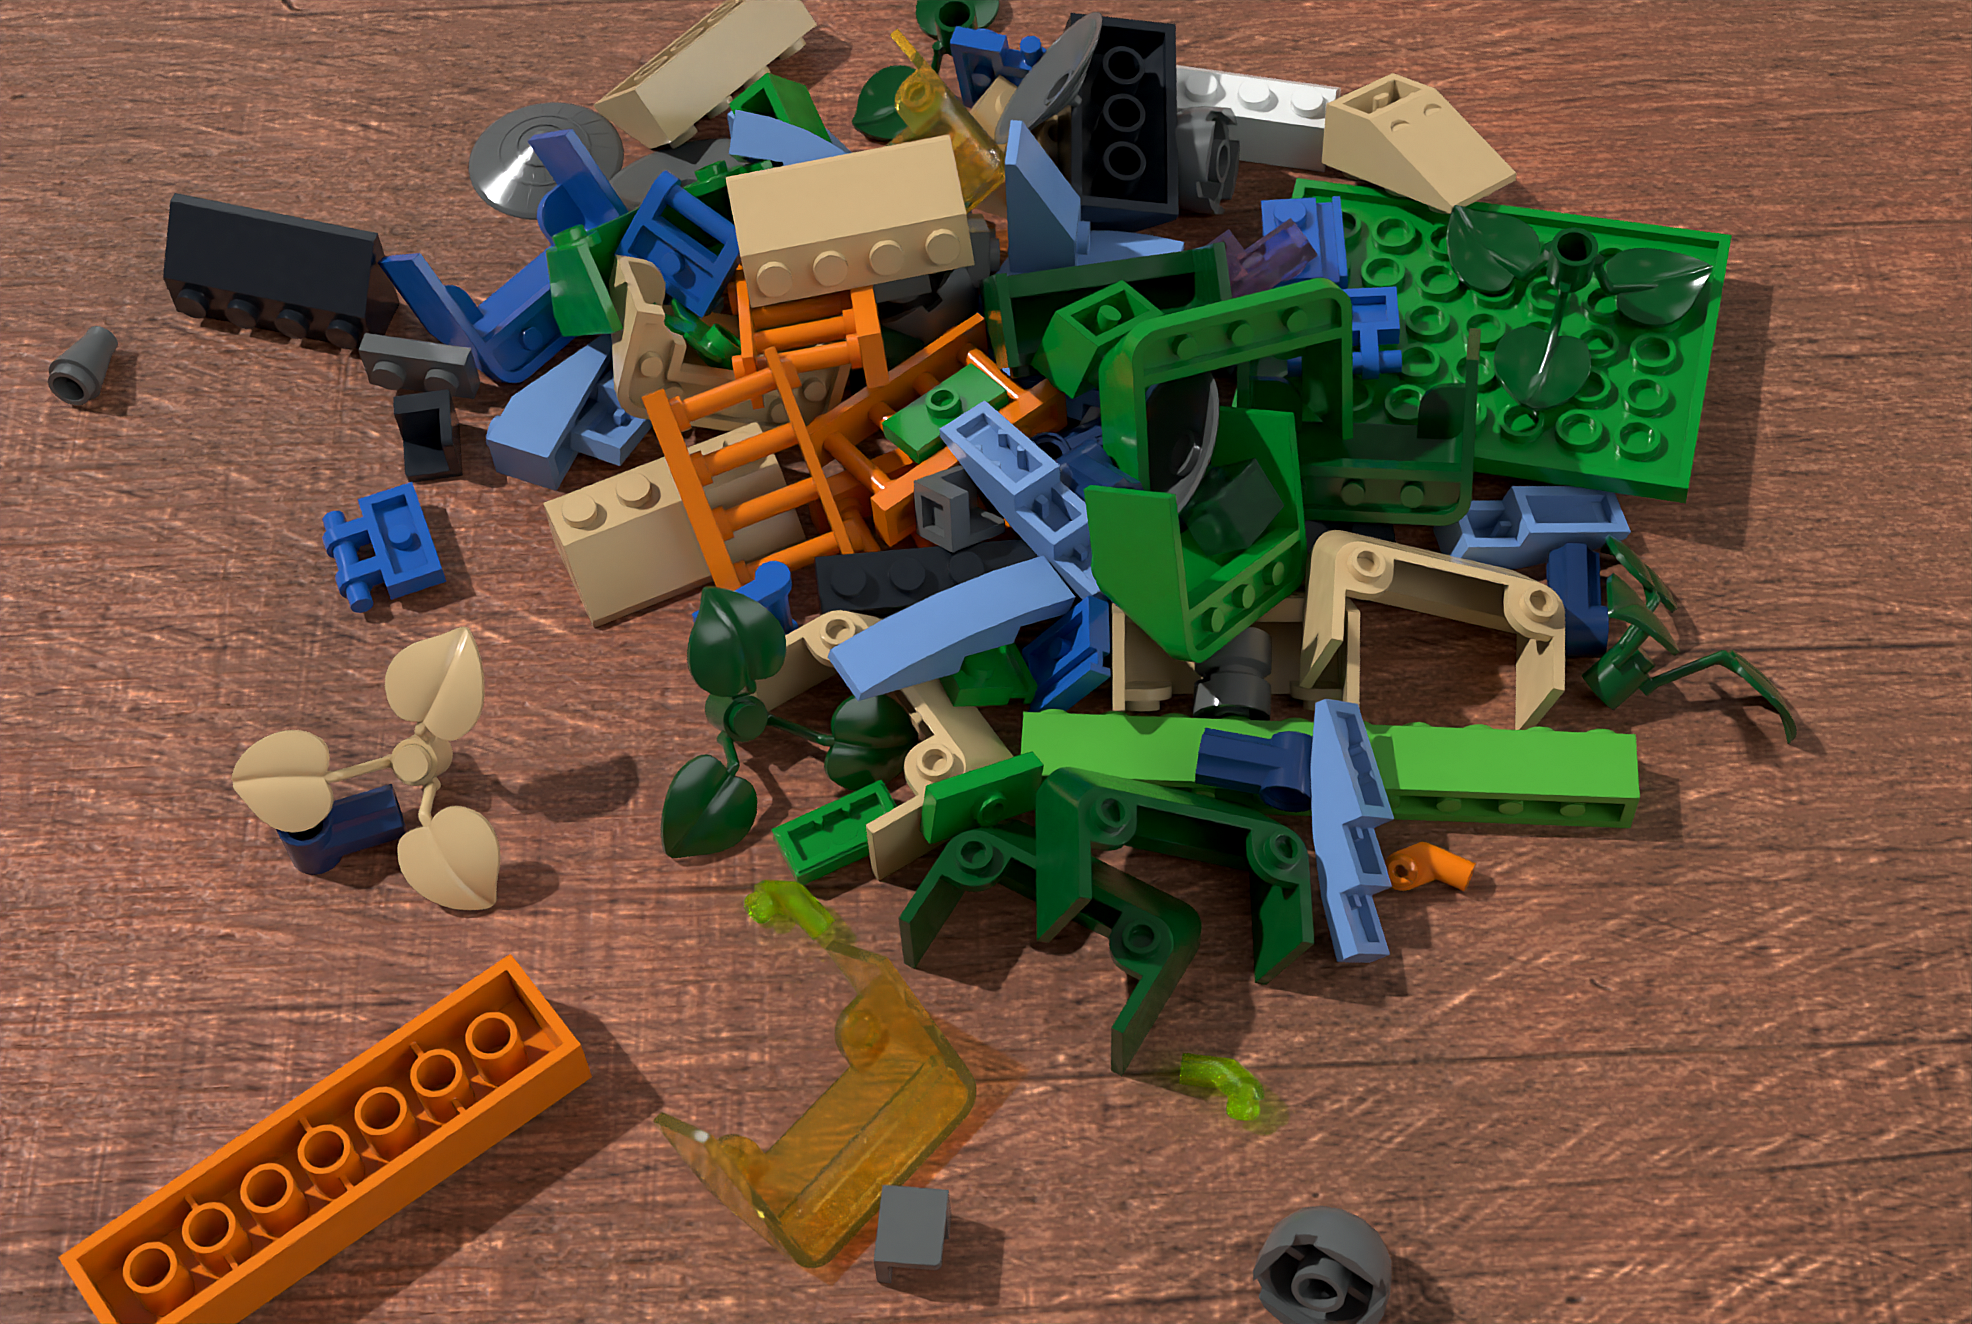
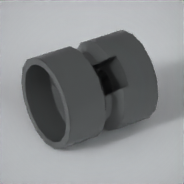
M1248 627L1207 660L1194 664V671L1203 679L1194 682L1193 718L1221 719L1226 716L1237 715L1250 720L1270 721L1271 685L1264 678L1271 674L1272 637L1267 632L1258 628Z

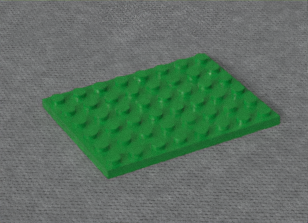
M1297 178L1291 199L1316 197V203L1332 202V196H1340L1348 289L1396 287L1400 324L1399 344L1378 345L1379 351L1401 350L1402 373L1379 374V379L1362 380L1361 374L1353 375V423L1417 425L1419 403L1427 390L1442 383L1465 384L1469 328L1481 329L1474 472L1686 503L1732 235L1477 201L1465 206V208L1474 211L1509 215L1527 223L1539 237L1540 255L1544 252L1545 245L1552 243L1554 236L1558 232L1566 228L1576 227L1587 230L1595 237L1598 243L1597 254L1604 257V269L1608 260L1614 255L1633 248H1653L1677 252L1712 265L1711 275L1689 312L1678 322L1661 328L1642 327L1624 319L1616 307L1617 295H1605L1593 272L1591 281L1585 288L1569 293L1558 335L1577 337L1588 345L1591 354L1589 377L1581 391L1567 403L1549 410L1532 411L1525 407H1520L1502 387L1494 372L1493 361L1498 342L1513 329L1522 326H1534L1548 333L1558 290L1547 278V264L1527 282H1521L1514 277L1509 288L1502 293L1491 295L1477 292L1467 287L1458 279L1449 262L1446 239L1451 214L1436 213L1430 210L1427 204L1409 197L1390 195L1385 189ZM1360 345L1352 346V352H1360ZM1271 355L1258 358L1257 376H1275L1287 379L1298 388L1302 396V377L1288 378L1287 360H1279ZM1236 389V393H1235L1234 400H1233V403H1232V407H1236V408H1237V389ZM1303 402L1302 421L1323 422Z

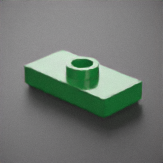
M970 363L882 422L885 437L915 462L921 464L947 446L940 437V428L984 400L995 410L999 411L1009 404L1007 390Z
M1032 751L927 785L925 787L919 831L929 844H933L957 836L962 832L980 826H992L1001 820L1036 809L1035 798L1041 784L1044 764Z
M881 779L773 828V839L795 881L801 887L870 855L866 824L897 806Z

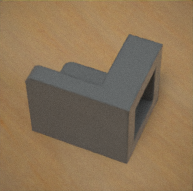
M961 464L913 481L917 535L953 553L1005 533L1004 519L978 507L977 485Z
M893 1185L882 1186L873 1260L878 1283H891L893 1267L938 1270L941 1268L944 1239H949L952 1215L949 1190Z

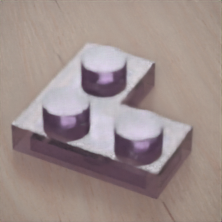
M1291 218L1245 250L1229 229L1207 244L1225 242L1232 299L1266 291L1281 281L1292 279L1303 271L1308 262L1318 256L1309 240Z

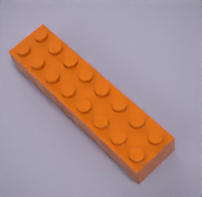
M510 953L58 1258L100 1324H237L592 1078L582 1046Z

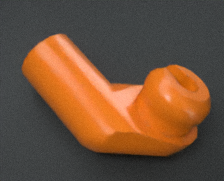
M1420 842L1396 851L1385 860L1392 888L1400 891L1411 890L1434 880L1465 891L1476 868L1475 862L1427 842Z

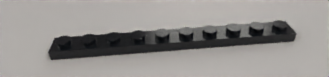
M1304 520L1308 554L1317 539L1323 533L1332 530L1346 531L1396 543L1393 524ZM1192 524L1179 525L1180 534L1191 527ZM1023 539L979 542L953 553L941 546L815 557L814 568L820 616L837 610L869 616L895 614L941 591L989 572L1039 556ZM1068 587L1075 597H1079L1070 587Z

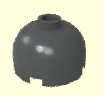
M1198 106L1188 107L1177 112L1175 135L1178 149L1179 209L1194 213L1223 214L1226 209L1219 205L1220 200L1232 199L1239 169L1240 141L1229 140L1228 125H1238L1236 116L1231 108Z
M967 267L928 274L932 292L920 294L912 301L906 303H892L890 301L877 303L882 337L893 347L914 355L940 338L949 328L960 325L975 315L979 305L978 288H975Z
M1322 1205L1304 1207L1276 1223L1259 1252L1253 1269V1281L1257 1279L1262 1287L1258 1298L1264 1308L1282 1324H1378L1384 1315L1390 1296L1392 1281L1391 1259L1379 1233L1364 1219L1343 1209Z

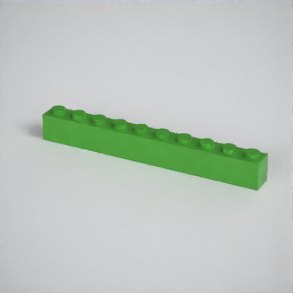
M1060 709L1023 712L1021 754L1033 751L1044 764L1041 784L1054 770L1061 767H1075L1242 803L1262 814L1312 816V809L1297 813L1285 812L1266 805L1257 794L1195 783L1198 752L1205 728L1271 739L1272 735L1284 731L1301 732L1313 736L1314 722L1306 719L1288 718L1282 721L1250 720L1237 715L1226 716L1221 719L1190 718L1178 713L1151 717L1129 716L1119 711H1108L1100 715L1070 714ZM1363 721L1394 819L1631 828L1640 800L1636 734H1618L1608 729H1594L1588 732L1554 731L1548 727L1508 730L1493 729L1482 724L1469 725L1464 728L1433 727L1423 722H1411L1398 726L1372 725L1367 721Z

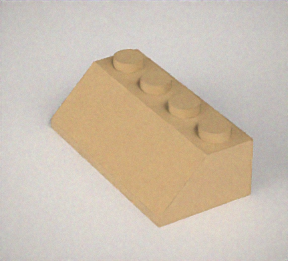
M726 0L596 102L594 107L599 114L649 149L667 143L674 149L698 132L694 123L704 115L711 119L729 108V103L733 101L730 94L743 85L746 90L767 72L770 73L766 65L776 57L783 61L803 48L806 42L802 36L817 24L801 0Z
M949 134L726 177L751 308L975 265L967 215Z
M756 421L688 447V451L692 454L701 450L702 455H706L763 432ZM771 454L712 477L713 483L703 487L711 509L722 505L724 510L787 485L775 455ZM665 457L543 503L554 543L594 628L714 581ZM794 508L734 531L735 538L725 541V545L732 563L744 559L745 564H749L806 541Z

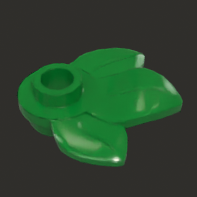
M674 298L671 301L674 316L665 314V326L673 333L683 336L684 340L697 351L698 356L709 367L733 370L732 356L741 355V341L720 324L714 323L710 328Z

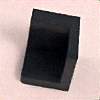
M449 389L393 397L394 416L403 440L404 468L407 481L414 483L463 476L460 426Z

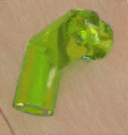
M762 880L754 885L755 891L748 894L744 899L745 911L757 923H767L775 913L778 915H789L813 941L818 939L836 921L824 906L802 884L796 881Z
M1192 1053L1182 1054L1179 1084L1219 1089L1224 1095L1228 1096L1226 1113L1230 1118L1252 1121L1260 1115V1100L1265 1099L1263 1084L1235 1059Z

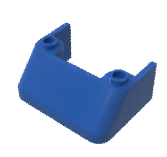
M573 129L535 134L527 140L557 183V186L541 199L537 209L539 227L551 246L478 307L462 288L454 285H443L421 253L385 256L377 262L424 328L445 345L471 348L476 368L497 382L518 383L526 380L576 337H563L553 314L546 251L555 246L552 236L579 224H583L585 230L588 231L629 212Z

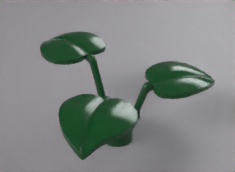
M917 0L915 13L920 29L927 36L938 39L932 45L934 54L929 75L923 80L919 71L904 65L889 66L876 72L868 79L859 94L856 112L852 119V125L855 130L870 138L886 142L909 141L931 131L941 120L945 111V103L942 96L931 88L938 81L943 55L948 54L952 56L950 41L956 26L975 30L980 28L986 29L998 14L999 0Z
M1459 205L1454 206L1448 223L1446 244L1451 267L1463 284L1477 292L1491 295L1502 293L1509 288L1514 277L1521 282H1527L1547 264V278L1558 290L1548 333L1534 326H1522L1513 329L1498 342L1493 361L1494 372L1502 387L1520 407H1525L1532 411L1549 410L1567 403L1581 391L1589 377L1591 354L1588 345L1577 337L1558 335L1569 293L1585 288L1590 283L1593 272L1605 295H1617L1616 307L1619 314L1633 324L1648 328L1666 327L1681 320L1693 306L1712 272V265L1685 254L1653 248H1633L1619 252L1608 260L1604 269V257L1597 254V240L1587 230L1576 227L1566 228L1558 232L1554 236L1552 243L1545 245L1544 252L1540 255L1539 237L1527 223L1509 215L1474 211Z
M1608 535L1604 539L1605 543L1601 547L1600 552L1615 556L1628 572L1642 584L1646 604L1633 588L1615 573H1612L1607 578L1608 617L1628 622L1631 625L1620 640L1582 674L1583 679L1593 692L1609 708L1615 710L1638 689L1646 696H1649L1660 686L1708 667L1721 665L1744 678L1777 709L1784 726L1787 744L1794 740L1797 735L1795 722L1776 687L1759 669L1733 649L1729 652L1726 650L1715 652L1652 678L1649 676L1648 673L1656 665L1640 647L1649 636L1667 649L1674 657L1680 652L1667 628L1653 613L1660 602L1671 613L1678 609L1677 604L1662 579L1632 549L1620 540Z
M704 587L699 612L689 637L687 664L694 682L701 689L710 693L705 704V715L709 723L721 731L716 740L718 744L723 746L727 765L725 767L717 758L705 754L691 759L677 772L669 786L662 811L660 831L663 851L671 858L714 854L735 846L748 834L757 815L758 800L753 785L746 779L735 776L739 770L740 762L734 742L751 741L758 737L766 726L775 727L822 746H829L830 749L824 764L827 777L837 785L854 791L881 779L886 784L896 778L904 770L907 754L914 746L919 744V733L903 707L885 694L858 701L852 695L844 700L832 716V735L822 734L768 712L764 703L752 694L757 690L755 680L774 676L784 664L787 648L786 637L781 624L764 606L741 593L719 587Z

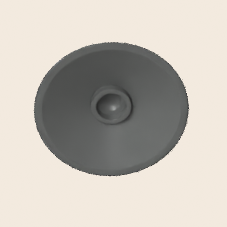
M1100 12L1089 13L1070 26L1030 69L1000 116L994 134L996 144L1008 143L1011 120L1023 121L1029 131H1031L1048 118L1058 114L1069 104L1075 108L1080 105L1082 99L1078 96V91L1085 79L1086 71L1102 29V15Z
M564 102L532 104L503 115L485 129L471 151L469 176L476 193L495 210L512 217L537 220V209L541 199L556 187L557 183L527 140L535 134L573 129L608 181L622 169L624 160L622 140L615 127L605 117L589 108Z
M703 139L683 143L674 149L668 147L642 157L616 173L609 180V183L630 212L641 206L650 187L665 170L678 177L683 188L697 181L694 174L696 170L714 162L725 160L728 168L749 163L738 162L729 155L731 139Z
M1210 371L1159 383L1146 402L1150 491L1176 494L1178 514L1190 501L1201 483L1216 442L1219 424V397L1215 379Z

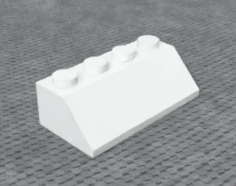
M1176 65L1177 112L1188 107L1198 106L1231 108L1236 116L1238 125H1228L1229 140L1240 141L1239 160L1325 172L1326 165L1322 164L1326 105L1340 98L1341 88Z

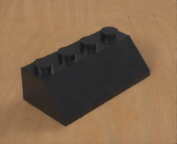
M1071 13L1064 32L1087 14ZM1102 16V29L1099 40L1086 71L1085 79L1078 91V96L1082 101L1078 107L1075 108L1069 104L1058 113V169L1080 197L1081 221H1089L1091 223V231L1135 233L1174 221L1179 215L1178 149L1175 134L1177 127L1176 24Z
M174 193L170 201L163 279L177 312L197 319L206 317L230 322L245 329L259 328L279 332L294 339L308 338L332 343L343 349H359L365 333L385 335L400 304L395 286L377 263L385 257L378 233Z

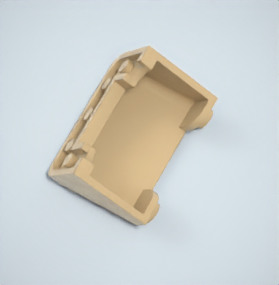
M615 255L609 280V296L624 328L611 333L614 390L621 408L631 416L650 420L641 398L646 394L664 388L668 399L679 395L682 401L734 381L733 370L709 367L698 356L697 351L684 340L683 336L673 333L665 326V314L674 316V311L670 305L663 304L666 283L660 269L652 262L644 259ZM689 310L710 328L714 323L720 324L740 340L739 316L712 312L710 315L701 318ZM835 315V316H830V317H825V318H819V319H814V320H809V321H803V322L792 323V324H787V325H782V326H776V327H771V328H766V329H760V330H758V332H759V331L770 330V329H775V328H781V327H786V326H792V325L802 324V323H808V322H813V321H818V320H824V319H829V318L840 317L841 315ZM842 339V340H836V341H831V342H825V343H820V344H815V345H809V346H804V347H799V348H793V349H788V350L777 351V353L779 354V353H784V352H789V351H795V350L806 349V348H811V347H816V346H822V345H827V344H833V343L843 342V341H847V340H846V339ZM851 364L798 373L802 386L793 389L792 392L805 426L809 425L818 415L829 412L841 403ZM776 389L763 394L765 408L753 410L750 399L690 422V424L696 427L733 431L757 421L762 432H766L789 423V419Z

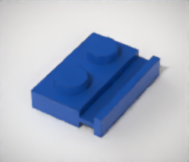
M1332 196V202L1316 203V197L1261 200L1267 290L1315 278H1326L1333 281L1341 289H1348L1340 196Z
M1088 595L1022 649V658L1038 685L1030 704V710L1027 712H1041L1047 709L1067 711L1111 677L1110 669L1103 666V659L1110 654L1112 632L1109 629L1108 602Z

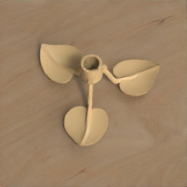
M459 627L447 633L415 642L401 650L390 663L385 676V690L389 705L400 718L417 722L414 729L415 734L401 741L394 748L392 754L340 770L327 771L330 759L329 749L320 737L306 731L285 730L266 736L253 744L241 755L236 763L231 777L234 790L263 822L284 832L306 831L317 826L327 817L331 811L334 799L329 783L340 782L385 768H392L396 777L403 783L411 786L423 785L425 788L418 813L423 827L412 829L404 834L399 840L397 847L398 862L407 882L423 897L452 909L482 910L490 908L496 903L497 879L501 858L498 838L492 825L479 812L463 806H450L438 812L434 818L431 816L435 793L441 787L437 776L444 773L452 762L453 752L449 741L459 739L475 726L484 704L485 687L482 660L475 639L468 627Z

